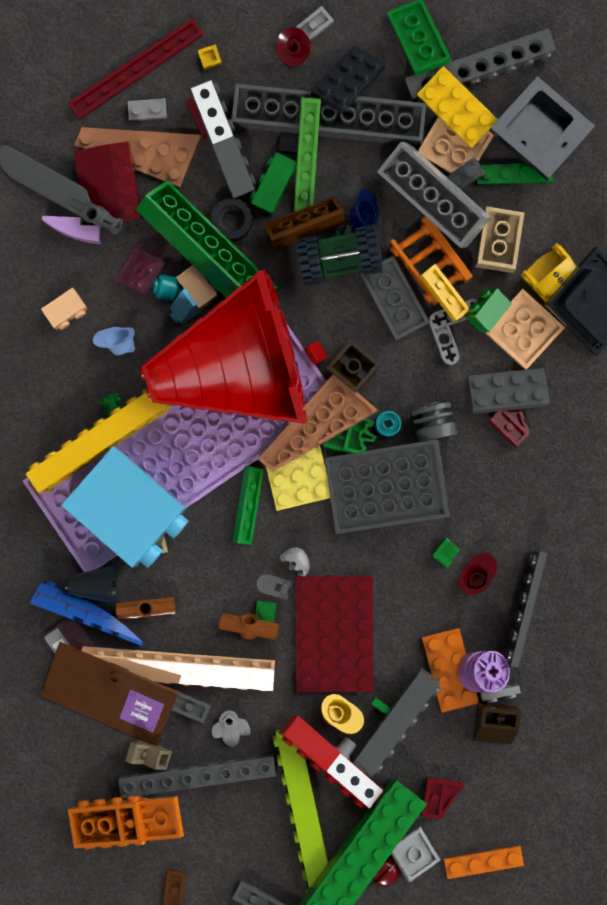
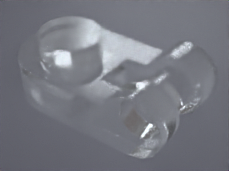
M263 574L258 578L256 585L262 593L287 600L289 596L287 594L288 589L292 586L293 581L270 574ZM276 583L282 584L280 591L274 590Z

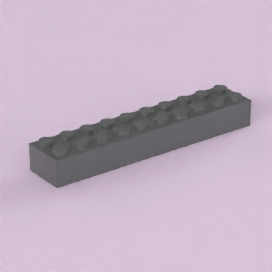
M236 84L232 113L234 128L299 134L301 98H313L311 97V91ZM359 96L341 114L321 102L318 136L398 145L400 142H407L411 146L421 147L426 103Z

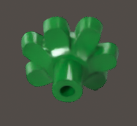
M112 393L107 395L106 398L102 397L99 404L104 408L103 413L106 416H111L110 412L120 407L117 405L121 400L118 397V393Z

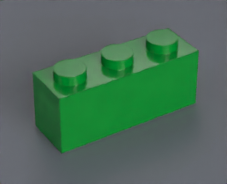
M277 152L274 157H270L267 163L269 168L266 174L262 173L258 182L260 186L257 191H253L250 198L253 208L270 216H273L297 168L296 161Z

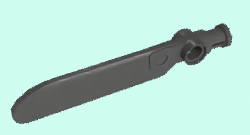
M4 145L0 147V165L11 178L84 218L85 221L93 223L100 228H107L114 235L121 230L123 220L114 218L102 206L93 204L84 187L10 146ZM94 210H96V217H95V218H93V212H94Z

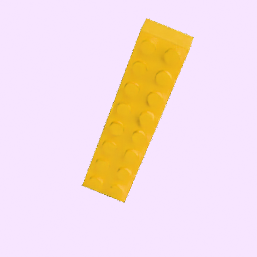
M146 389L142 391L143 395L138 398L134 396L126 402L127 406L122 409L120 407L110 412L111 416L109 418L98 420L93 424L94 428L89 431L87 429L83 430L77 435L78 438L76 440L65 442L61 445L62 449L56 453L52 451L47 454L45 461L34 463L28 468L30 471L25 474L38 493L46 494L107 453L113 446L116 447L173 407L171 405L153 403L152 399L148 398Z

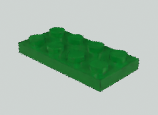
M416 0L387 12L390 24L415 76L451 62V57L423 0Z

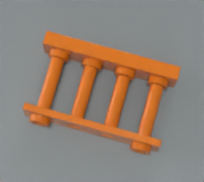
M425 216L421 220L422 225L419 230L399 244L394 239L391 240V247L389 249L395 257L399 256L425 292L423 296L429 304L432 302L436 305L438 303L437 299L420 279V274L414 267L415 264L435 250H441L444 256L436 265L440 270L447 265L453 266L456 271L454 275L447 279L451 285L458 280H463L466 283L473 276L437 226ZM429 234L433 239L431 241L432 244L411 259H408L402 250L423 235Z

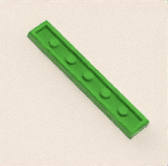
M301 98L294 212L313 205L321 105V99Z

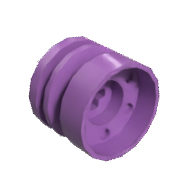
M474 651L467 653L461 659L458 666V676L462 685L469 691L497 692L506 686L510 676V668L505 657L498 652Z

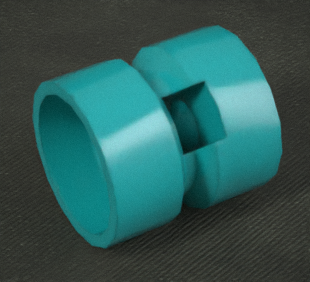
M392 411L381 413L375 422L378 434L383 437L394 436L401 428L400 417Z

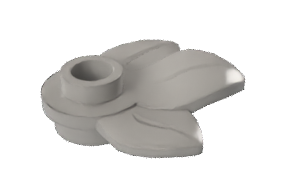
M231 710L221 713L219 721L212 727L213 738L222 737L224 743L232 748L237 745L240 736L250 735V727L247 721L238 718V715ZM230 718L232 722L227 723L225 720Z

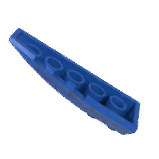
M47 581L46 584L41 583L30 601V604L143 646L144 642L114 616L80 597L69 595V591L57 589L58 585Z

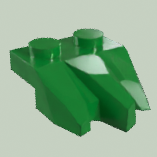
M366 418L324 442L323 447L343 453L357 454L364 452L366 447L363 442H374L377 436L367 430L375 422Z

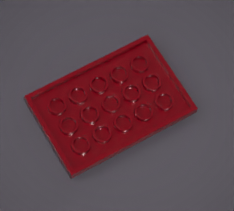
M296 576V692H373V576Z

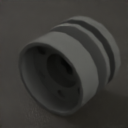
M450 402L426 404L411 411L412 416L421 415L420 419L413 421L414 424H423V428L415 431L418 442L457 435L455 422L445 421V418L452 416L453 413L443 412L444 409L451 408Z

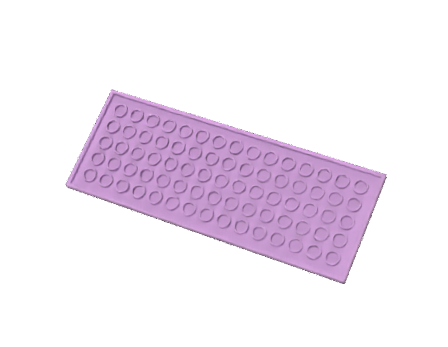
M287 325L295 352L296 362L294 364L299 369L305 404H307L327 381L316 365L312 363L304 348ZM171 405L173 407L171 410L116 447L188 508L245 469V466H249L258 460L290 422ZM107 453L46 494L38 493L28 477L23 480V483L84 572L99 569L118 555L61 505Z

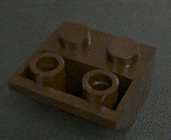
M478 702L473 740L512 744L519 731L521 711L514 705Z

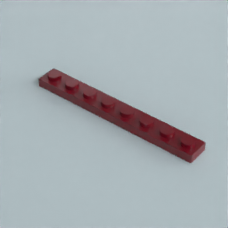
M193 18L68 102L69 106L78 119L81 120L203 37L204 33Z

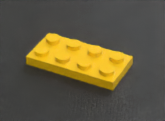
M444 66L416 95L470 149L498 120Z

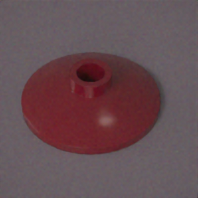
M289 27L278 36L276 51L280 60L286 65L299 66L306 62L310 56L311 41L304 30L298 27ZM295 43L298 44V50L294 48Z

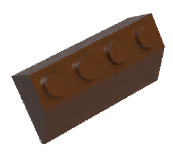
M333 196L263 225L270 244L275 251L283 250L288 245L297 243L296 240L299 238L318 236L325 230L336 229L345 223L342 207Z

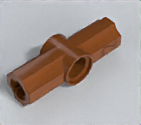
M174 597L116 603L118 620L176 614ZM143 603L150 605L151 611L149 613H144L141 610Z
M222 613L219 623V629L240 633L244 639L262 637L277 640L280 626L279 623L258 620L256 615L250 613L243 616Z

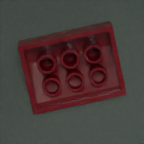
M126 141L74 151L79 185L87 190L90 201L97 206H102L106 211L110 212L111 216L116 219L120 218L123 222L142 219V215L136 210L140 204L131 143ZM96 210L93 212V218L96 217ZM85 221L86 225L97 226L93 223Z

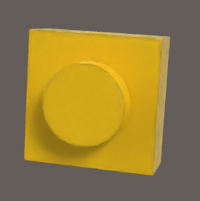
M216 44L198 50L204 70L222 65Z

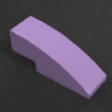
M42 216V220L48 226L67 237L87 243L101 244L102 229L99 226L83 225L81 217Z

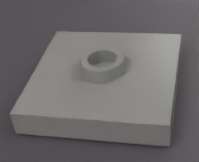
M421 827L414 829L404 836L391 853L408 882L413 881L440 861Z

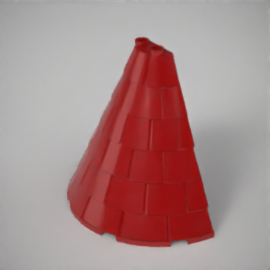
M265 269L259 270L244 285L237 288L224 301L217 304L203 318L201 317L183 334H180L168 346L160 350L141 366V377L143 380H146L148 386L146 387V393L153 403L183 406L199 410L205 409L227 414L235 413L276 421L284 420L301 424L307 423L306 410H303L306 404L301 377L297 365L295 366L294 364L296 360L293 344L283 310L281 311L278 308L280 306L279 298Z

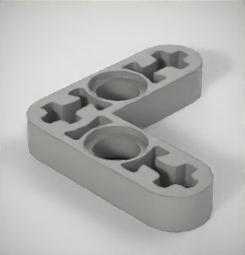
M471 299L465 301V303L470 307V303L475 304L478 300ZM443 309L434 312L430 316L429 325L443 362L446 365H454L459 360V352L449 326L467 319L463 315L460 319L453 322L446 313L450 323H446V320L440 322V326L437 323L433 324L434 316L438 318L445 316L443 313L446 311ZM440 334H447L449 336L447 344L439 342ZM450 344L453 346V348H449L451 354L455 353L456 355L453 358V362L450 359L446 360L447 350L442 351V348L448 347Z

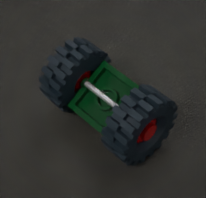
M375 224L357 227L354 233L318 239L315 235L296 240L298 260L305 286L325 283V278L363 271L364 276L383 272Z

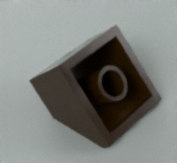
M350 340L326 369L356 393L375 374L380 363L354 341Z

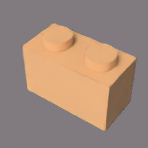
M193 265L176 277L183 289H186L193 298L199 310L218 298L216 292L219 290L211 283H208L205 277Z
M71 288L41 308L56 330L65 329L70 325L69 321L74 318L76 320L80 319L86 314L85 311L88 309L74 288Z

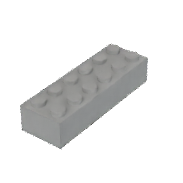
M400 142L377 171L460 248L468 247L491 219L483 209L407 142Z

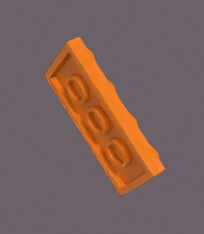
M455 628L422 637L431 675L440 680L439 687L441 689L437 693L441 712L477 704L479 702L477 693L466 689L458 676L459 663L466 655L460 629Z

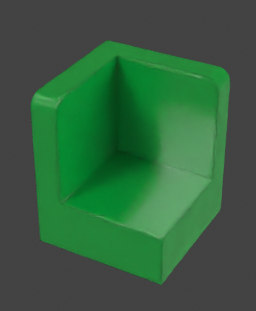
M445 537L431 556L448 568L460 549Z

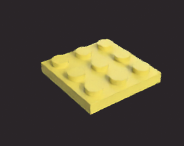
M320 445L275 472L266 467L277 511L330 498L328 477Z

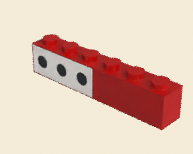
M292 715L280 730L279 734L283 737L281 740L289 747L293 745L297 749L296 753L301 758H308L311 761L310 765L316 771H323L326 774L324 776L325 779L332 784H338L340 786L339 791L347 797L350 795L354 798L353 803L359 808L371 809L383 793V789L299 716Z

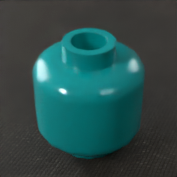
M161 274L153 281L152 293H155L158 299L173 301L176 295H179L181 292V284H178V280L174 276Z

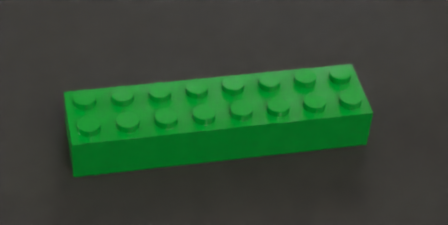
M168 180L146 194L136 210L226 298L259 271Z
M391 777L384 786L383 793L371 809L365 812L298 905H354L427 804Z

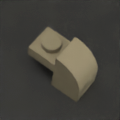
M137 740V743L131 742L125 761L130 764H144L156 770H167L172 751Z

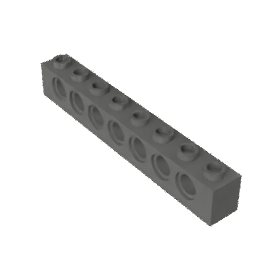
M548 28L452 61L443 66L463 86L468 84L475 86L481 83L482 79L488 78V80L497 78L502 72L510 74L516 71L517 67L524 66V68L534 65V61L540 59L542 62L547 61L554 55L556 47ZM536 47L538 52L533 53L529 48ZM518 53L520 59H514L511 54ZM500 59L503 64L496 65L493 60ZM482 65L485 71H478L476 66ZM443 66L418 76L412 75L405 78L404 85L411 102L423 103L416 96L417 93L422 89V85L428 83ZM458 72H465L467 77L461 78Z
M274 754L169 768L167 770L121 775L118 780L120 795L122 798H127L134 795L141 796L276 776Z

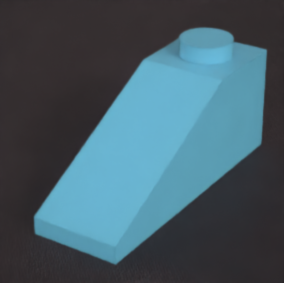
M186 289L180 292L170 306L172 311L170 316L175 323L180 322L182 325L200 313L197 304Z

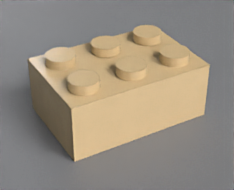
M486 207L484 211L491 219L480 232L475 267L513 273L517 264L524 212Z

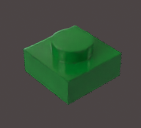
M257 601L256 616L258 620L274 622L276 603Z

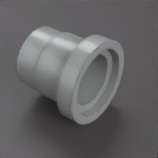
M347 737L337 747L335 746L348 760H350L349 756L357 747Z

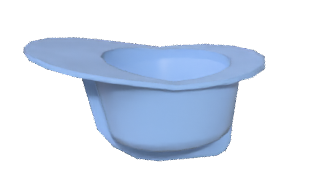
M111 327L98 331L93 337V343L98 347L108 348L115 355L134 352L133 336L135 331L133 328Z

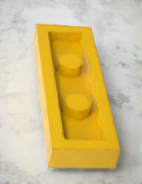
M436 264L419 276L453 322L469 311L467 304Z

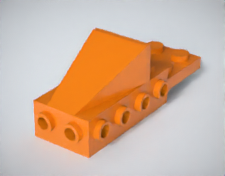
M134 795L125 799L115 797L110 799V801H105L104 798L93 801L94 803L83 800L77 802V806L68 809L74 849L84 848L88 850L99 846L101 848H108L113 845L123 847L129 844L138 846L146 844V841L174 839L184 836L177 796L147 799V797L142 798V796Z

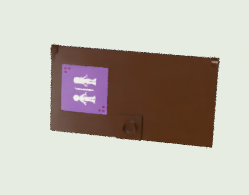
M59 642L40 697L157 746L179 692L130 672L128 669L117 664L109 663Z

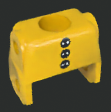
M558 243L552 247V251L543 255L527 271L524 270L521 273L522 278L545 303L577 267L568 253Z

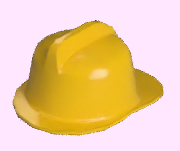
M336 694L329 695L323 700L321 711L328 725L336 727L346 734H354L362 728L364 716L355 705Z

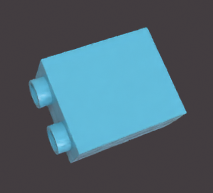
M115 446L107 452L61 505L132 568L137 567L140 562L149 568L163 552L156 545L166 533L174 539L189 522L182 516L187 507Z

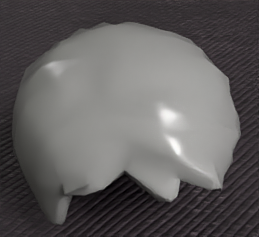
M293 547L280 555L282 562H290L289 570H295L298 575L303 577L308 574L310 568L309 559L303 549Z

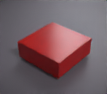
M319 341L304 349L314 365L329 357Z

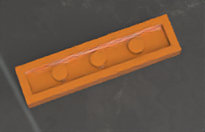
M520 845L444 858L447 879L524 866Z

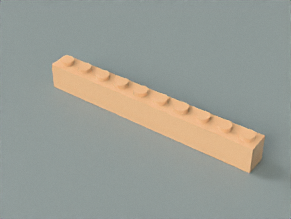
M83 646L81 650L109 663L112 662L124 667L130 672L154 682H162L164 684L178 683L186 686L192 684L203 687L219 686L221 688L232 687L242 690L258 689L260 691H273L275 660Z

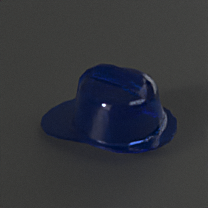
M369 189L360 191L356 204L349 211L352 229L373 224L376 226L379 214L376 195Z

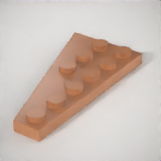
M82 127L74 145L81 149L129 141L136 171L163 182L168 180L173 186L180 188L202 136Z
M332 375L304 406L303 410H306L307 423L290 422L258 460L269 470L275 472L378 412V410L358 392L355 393L335 375Z

